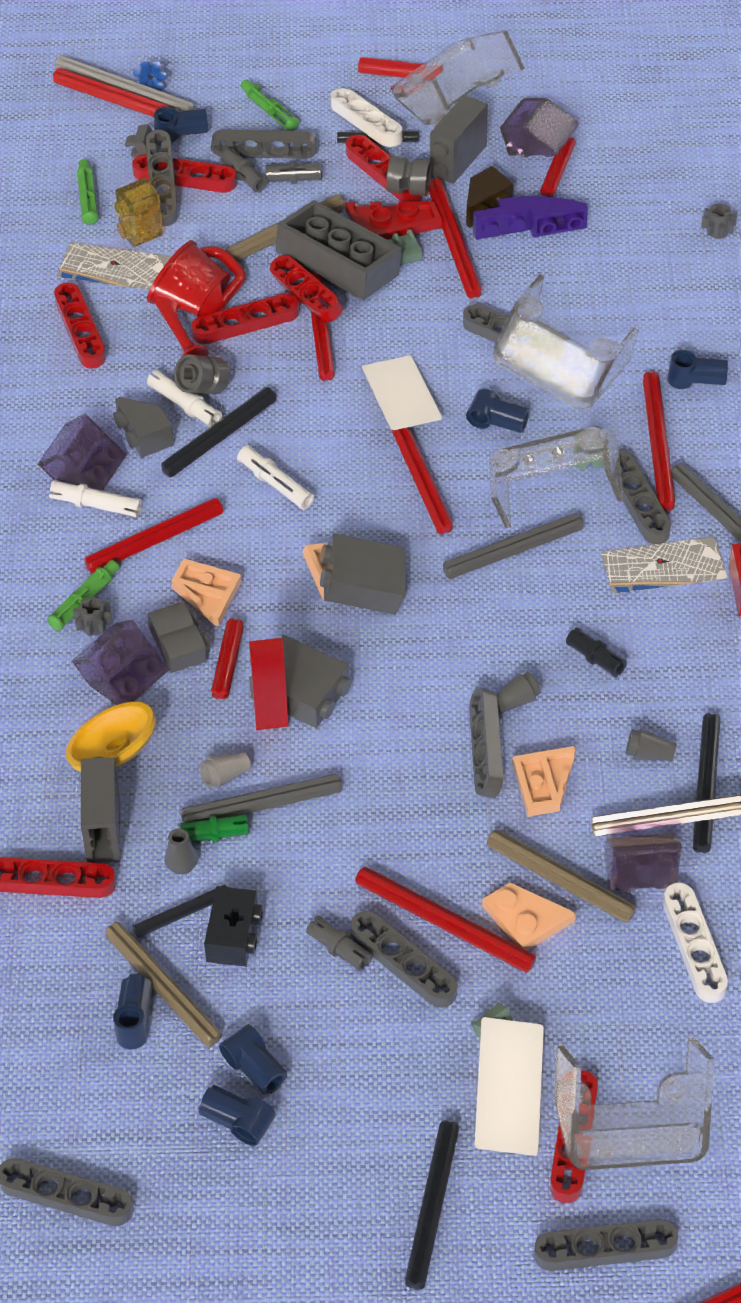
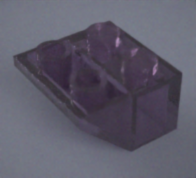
M523 98L500 126V130L509 156L529 157L544 155L545 157H552L559 153L579 124L575 118L548 98Z
M85 413L65 423L37 465L53 480L74 485L83 483L87 484L88 488L103 491L127 454Z
M133 619L116 622L72 660L88 685L115 705L134 702L169 671Z
M674 833L606 838L604 858L609 890L632 891L634 889L652 887L664 889L673 883H677L682 850L679 839Z

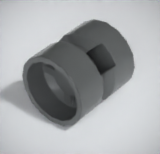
M391 156L387 173V192L403 194L406 190H409L411 195L427 196L431 178V160L414 159L412 162H409L407 157Z
M188 354L178 360L174 370V379L177 387L182 392L216 395L226 389L230 379V372L226 361L220 357Z

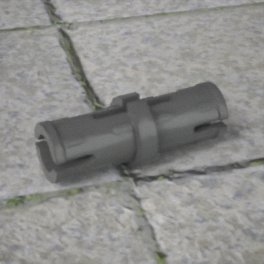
M228 148L222 153L221 162L235 169L236 178L239 181L243 180L254 192H261L266 187L267 179L256 171L251 161L243 159L233 148Z
M291 161L290 164L266 165L265 167L267 183L291 181V184H297V181L322 180L321 162L296 164V161Z
M320 915L314 918L317 925L313 921L309 923L306 933L326 946L328 953L333 957H341L358 972L365 969L361 965L362 963L368 966L371 962L372 953L351 940L350 934L345 930L339 931Z

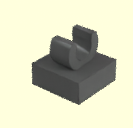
M149 124L139 125L136 135H129L127 137L125 146H135L132 148V158L147 154L146 137L152 132ZM157 142L156 144L157 151L159 147V142Z

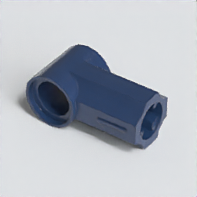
M171 107L158 108L154 112V130L166 131L170 136L171 143L176 141L178 136L207 133L208 121L206 110L177 112Z
M688 350L675 351L671 356L667 381L676 389L689 388L692 383L726 385L728 360L697 358L694 353Z
M481 389L476 393L466 413V419L471 425L481 429L488 428L491 424L523 433L527 426L530 409L501 401L494 391Z
M130 974L129 977L122 979L118 1007L113 1014L117 1042L121 1047L129 1050L143 1046L148 1038L146 1026L153 983L152 980L146 979L143 975Z
M245 1025L219 1044V1050L226 1062L234 1070L241 1069L263 1095L267 1093L272 1094L278 1090L287 1078V1071L268 1052L262 1037L252 1025Z
M216 1085L206 1090L199 1106L200 1115L229 1128L238 1140L250 1146H257L276 1117L275 1110L265 1101L254 1097L246 1100Z

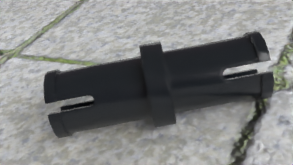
M578 627L575 630L572 629L568 634L566 644L583 654L588 663L592 665L597 664L613 677H618L625 670L627 661L610 651L602 640H594Z

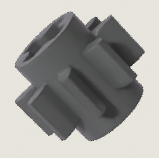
M714 204L710 209H705L701 228H708L707 235L712 238H724L728 233L733 234L737 214H731V207L725 204Z
M98 597L82 599L80 608L73 609L76 630L80 631L83 629L88 636L104 634L106 625L113 624L109 602L103 604Z

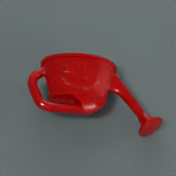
M193 240L183 244L167 261L148 292L147 302L156 304L181 345L183 350L182 356L188 354L208 356L209 350L206 346L195 345L190 340L177 316V311H186L199 317L222 310L243 286L246 280V273L243 267L225 249L217 246L199 248ZM210 257L221 260L234 274L235 278L228 286L231 274L220 268Z

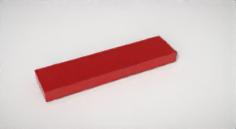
M282 638L249 641L256 730L288 727Z

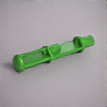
M248 79L242 81L240 87L246 92L247 97L283 126L286 131H295L298 128L299 120L273 98L267 99L260 93L261 88L258 84H252ZM281 109H283L292 118L288 117L283 111H281ZM275 116L282 120L285 123V125L281 123Z
M81 159L78 162L77 177L82 221L87 225H92L98 221L93 170L87 159Z
M110 560L103 568H97L74 593L48 616L49 625L55 630H62L74 617L73 609L80 608L82 599L94 598L112 581V576L119 570L118 564Z

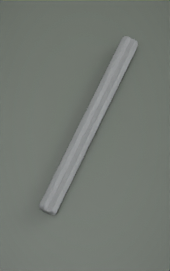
M60 55L55 60V69L62 68L167 104L177 112L194 110L192 102Z

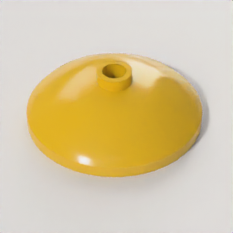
M126 702L98 713L84 723L70 739L66 748L67 761L73 769L80 772L81 759L114 757L116 768L126 764L150 740L156 724V716L153 710L143 702Z

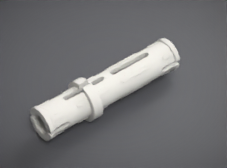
M159 370L152 372L158 377L157 379L151 374L149 375L147 385L183 408L184 412H186L185 414L189 417L198 418L208 427H212L215 424L211 421L212 419L216 422L222 419V413L207 404L199 394L194 395L182 392L173 380L162 374Z
M249 445L244 446L239 451L237 460L252 470L258 480H265L302 510H306L311 506L315 498L314 494L308 492L304 487L277 468L271 458H264ZM258 464L267 469L271 474L263 470ZM280 481L284 482L286 485L292 488L293 492L286 486H284Z
M54 479L50 487V491H54L49 493L50 499L71 502L79 508L88 506L133 516L134 518L139 517L142 509L139 506L142 505V499L88 488L87 484L83 483L74 485Z

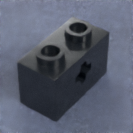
M216 886L204 941L206 962L247 967L249 954H255L257 948V934L254 933L255 925H261L263 917V905L258 904L256 890Z

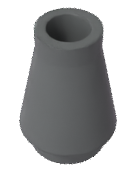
M526 672L523 675L518 673L497 693L498 712L500 714L536 701V696L541 694V689L531 673Z
M642 728L639 731L632 729L627 742L626 755L633 756V760H666L672 762L676 743Z
M180 828L174 829L168 836L169 842L164 861L172 872L187 874L197 864L198 855L189 839L187 831Z

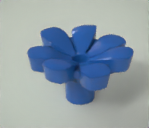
M142 60L140 62L141 68L133 70V75L139 78L135 82L162 91L165 87L162 80L167 78L166 71H160L161 63L154 61L151 65L148 60Z

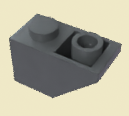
M123 397L115 399L116 412H113L115 423L119 429H124L130 448H136L141 458L174 446L172 424L160 406Z

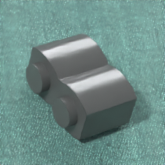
M180 602L147 613L150 633L170 673L207 661L206 651L210 650L209 641L204 632L200 633L198 631V620L193 609L188 610L184 602Z

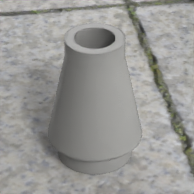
M241 752L238 754L207 757L204 762L200 763L199 769L201 778L207 787L214 786L219 788L240 774L249 771L251 763L248 755L245 752Z

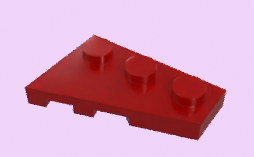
M433 201L399 202L396 206H381V202H370V206H355V202H345V210L351 221L386 240L392 239L395 233L399 237L408 235V230H411L413 234H419L442 228V218Z

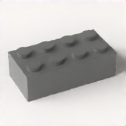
M312 200L277 224L276 252L281 255L291 256L304 268L318 274L363 301L399 276L401 247L315 200Z

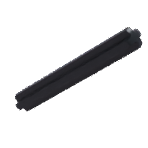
M269 387L262 389L162 462V472L171 478L276 402L275 391Z
M707 713L703 716L696 801L715 799L721 720L718 714ZM713 819L695 821L693 850L695 852L708 853L711 850Z
M444 1120L439 1124L405 1276V1285L408 1288L422 1290L425 1287L459 1132V1126L455 1122Z

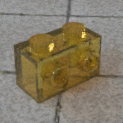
M145 177L115 190L117 202L114 203V207L119 217L117 230L123 239H127L133 247H136L163 235L159 193Z

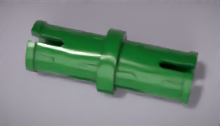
M246 814L216 819V816H209V820L180 823V829L187 831L191 842L212 840L215 843L219 842L220 838L249 835Z

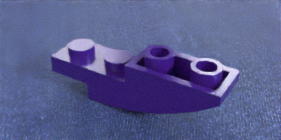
M545 196L498 199L497 208L474 211L473 233L475 239L478 240L530 230L534 238L587 228L588 206L586 203Z

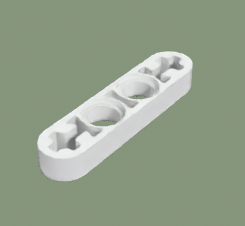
M340 88L331 92V109L383 146L393 147L402 143L403 129L395 120L350 89Z
M673 883L665 890L663 907L697 996L701 1000L708 1003L719 1002L725 997L727 991V975L693 889L684 883ZM675 896H679L680 900H685L684 911L681 913L679 902L673 900ZM685 922H691L696 924L699 930L694 934H688L682 931L680 926ZM697 950L705 951L710 956V959L706 962H697L691 957V954ZM710 972V980L713 985H717V989H712L710 985H706V973Z

